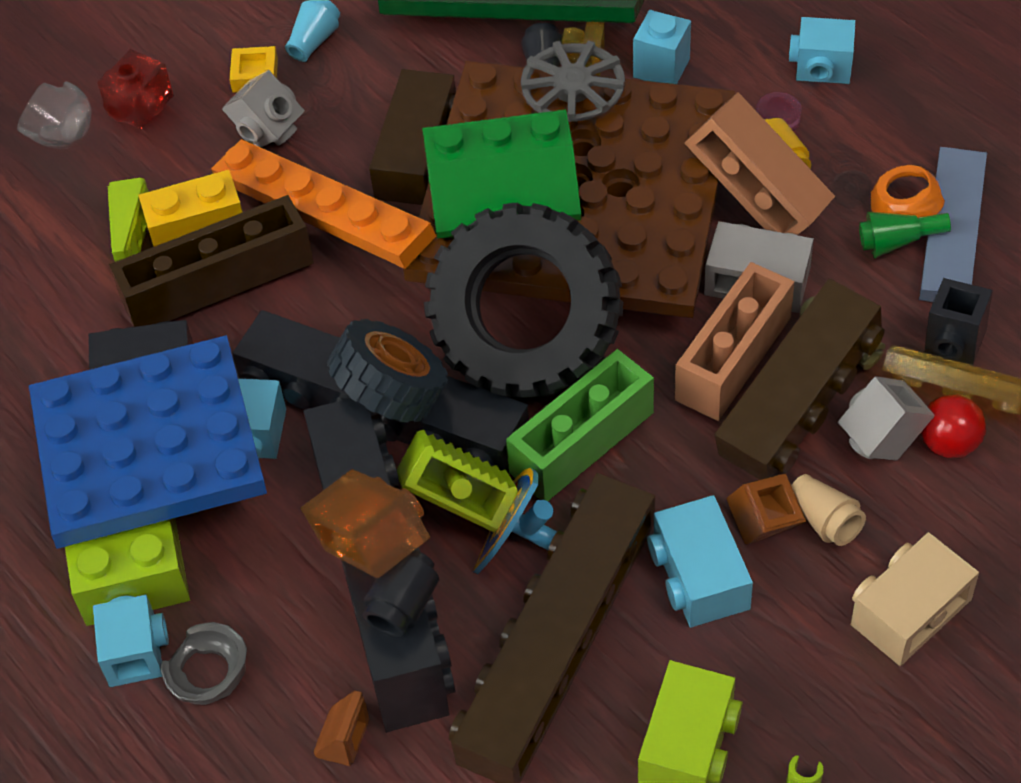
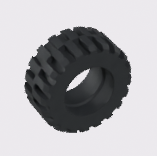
M518 202L503 204L501 210L494 212L489 208L475 214L476 221L467 226L461 223L453 230L451 234L454 240L448 247L441 245L434 256V259L438 260L439 263L435 274L428 272L425 287L431 289L430 301L424 302L425 317L432 320L434 328L429 332L434 345L442 348L445 353L443 359L450 368L459 371L465 376L464 380L478 388L486 389L494 394L516 398L547 397L559 394L560 390L571 387L606 358L604 354L609 345L615 344L619 333L616 330L619 316H623L624 303L620 300L619 288L622 287L619 273L615 270L611 261L612 257L605 246L587 228L564 212L560 213L548 206L535 203L532 206H522ZM518 255H535L552 262L566 278L571 294L570 313L562 330L548 343L532 349H514L501 344L487 331L480 312L481 293L487 278L499 264Z

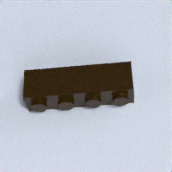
M286 195L111 263L109 266L119 296L133 327L173 320L314 264L306 225L289 195Z
M829 278L714 434L719 456L759 480L777 476L779 472L786 474L798 458L800 447L798 446L808 432L815 434L824 423L829 411L827 405L836 393L844 394L852 384L857 373L855 366L865 353L872 355L880 345L885 333V329L882 328L881 306Z

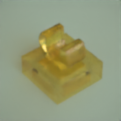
M586 22L585 32L572 27L564 29L562 44H587L588 41L595 42L596 47L605 50V22ZM567 53L566 55L570 63L574 64L581 53ZM590 56L585 67L599 63L602 60Z

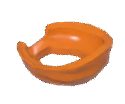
M905 165L891 169L877 180L871 191L872 212L916 215L918 218L938 214L945 202L939 182L932 173L922 166ZM900 177H922L929 183L927 188L907 199L894 198L887 192L889 184Z

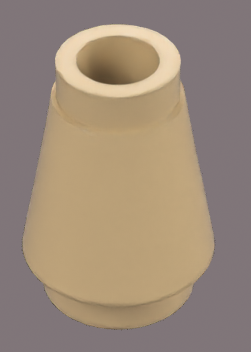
M808 474L798 477L791 485L804 517L824 542H834L838 546H843L855 539L862 530L866 515L860 509L858 500L812 478Z

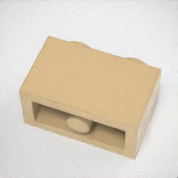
M929 532L914 546L910 543L904 544L890 560L889 568L878 578L873 575L866 578L856 589L852 597L855 604L851 626L899 666L904 664L972 600L979 572Z

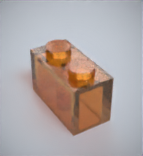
M351 469L301 507L302 512L326 552L377 579L431 538L420 519L424 515L423 508L410 491L405 488L399 490L388 485L380 477L372 478L354 469Z

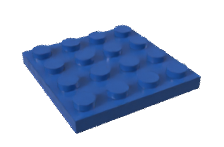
M227 335L29 385L50 531L56 549L267 494Z

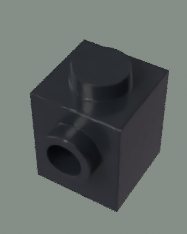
M943 278L929 311L924 353L939 356L946 360L973 365L987 331L993 290Z

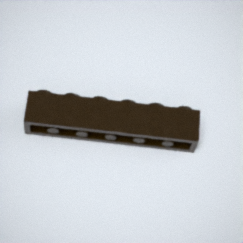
M596 473L588 490L583 488L579 490L571 507L570 517L572 519L565 532L557 531L550 543L547 553V560H549L542 575L534 574L527 585L523 599L525 606L518 619L510 618L503 629L499 641L501 650L493 665L486 663L481 669L474 688V693L477 695L469 710L462 709L452 723L449 741H451L456 765L497 783H521L654 525L655 495Z

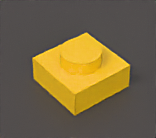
M275 46L232 49L229 79L232 92H238L249 80L267 70H270L277 78L278 56Z

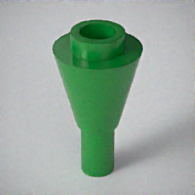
M867 211V221L859 222L863 251L871 250L874 259L917 241L921 236L951 232V222L948 213L917 218L916 215Z

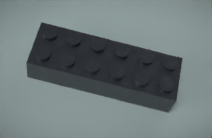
M351 398L303 410L385 732L450 716L446 695L455 693L456 689L450 669L452 664L444 634H440L436 620L438 615L433 595H431L415 626L410 629L407 628L402 637H393L380 632L367 623L362 616L366 608L364 598L389 554L393 551L404 552L408 548L420 552L418 543L413 540L410 528H412L405 498L401 497L398 485L400 484L392 454L389 455L387 449V437L381 414L370 415L369 410L364 405L355 402Z

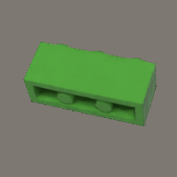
M616 349L506 439L509 473L516 478L525 469L532 468L538 473V486L533 494L540 500L549 501L654 413V377L620 350Z

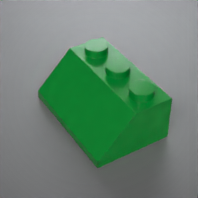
M566 109L422 128L437 239L453 237L451 232L461 223L468 226L476 221L475 214L488 208L493 212L501 210L503 204L518 202L522 206H532L533 203L545 205L552 210L560 213L564 212L576 220H581L574 149Z

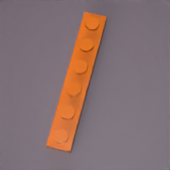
M242 139L235 146L231 147L211 168L213 174L229 170L237 191L263 203L289 195L303 222L404 269L436 237L430 222Z

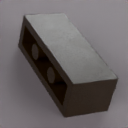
M408 69L401 70L369 167L375 199L417 205L423 204L429 184L422 128L447 125L456 95L454 75Z

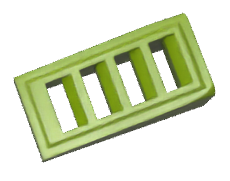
M143 178L109 182V186H107L111 247L115 262L141 252L147 230V223L138 196L148 192L146 181Z

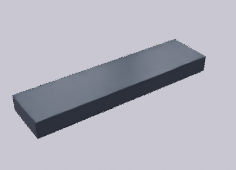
M940 147L935 178L939 182L945 202L938 214H949L951 232L928 235L919 300L934 302L943 278L972 285L987 152Z

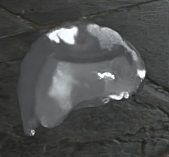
M67 81L63 83L64 87L43 83L36 89L17 125L19 132L44 147L55 149H69L84 138L90 128L91 106L85 93Z

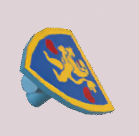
M532 468L525 469L513 481L518 494L495 533L489 531L474 567V573L479 574L511 532L546 550L549 549L550 543L557 531L544 525L553 515L552 505L546 500H538L525 514H522L538 486V473Z

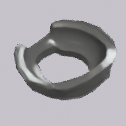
M209 622L190 627L186 631V639L169 661L161 662V674L166 687L179 700L200 705L212 704L230 695L240 683L246 672L247 648L243 637L228 625ZM195 653L217 654L227 661L228 673L220 684L212 688H198L188 681L186 674L182 671L186 661Z

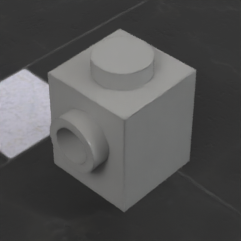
M875 376L866 388L853 396L849 409L838 423L851 437L849 443L852 448L861 456L867 459L898 460L935 415L905 381Z

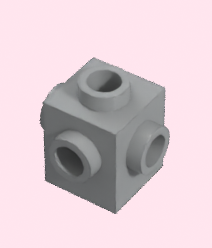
M270 70L249 80L222 108L226 115L235 123L240 136L258 147H263L272 142L277 146L284 143L297 130L293 123L305 111L296 101L292 90L280 83Z

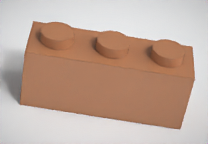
M739 92L718 109L684 143L765 230L798 235L814 222L835 197Z
M750 262L677 362L675 371V401L719 421L790 320L795 281Z

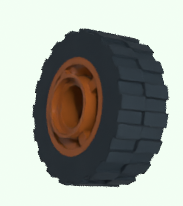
M361 319L360 321H351L345 328L327 361L331 377L336 380L338 387L344 390L351 399L364 405L366 409L372 412H377L391 420H400V422L421 421L422 417L425 419L448 381L446 378L448 375L447 370L443 368L442 361L432 353L430 348L420 343L414 336L401 331V329L377 320Z

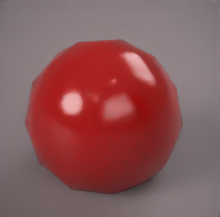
M959 394L942 395L929 403L927 407L935 416L921 434L923 442L934 454L945 458H964L974 452L983 442L986 434L983 411L972 399Z

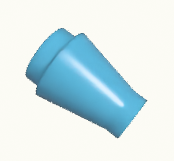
M329 0L304 1L301 4L290 39L285 45L286 52L292 58L306 62L310 55L339 27V9Z

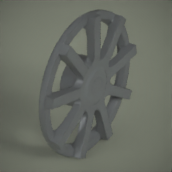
M560 41L553 42V47L545 49L536 56H530L527 59V65L521 76L523 96L538 113L550 112L547 107L556 98L568 102V122L589 120L604 114L618 102L625 87V75L620 65V59L617 55L612 56L607 51L596 47L595 42L588 41L587 44H561ZM581 53L574 64L570 63L566 54ZM557 56L562 67H557L545 61ZM590 56L602 60L599 63L585 67ZM535 69L553 75L530 79ZM607 69H612L616 79L593 75ZM554 86L538 102L535 101L530 92L535 88ZM591 86L614 89L615 92L611 99L606 102L592 90ZM586 98L597 108L590 112L576 114V102L583 101Z

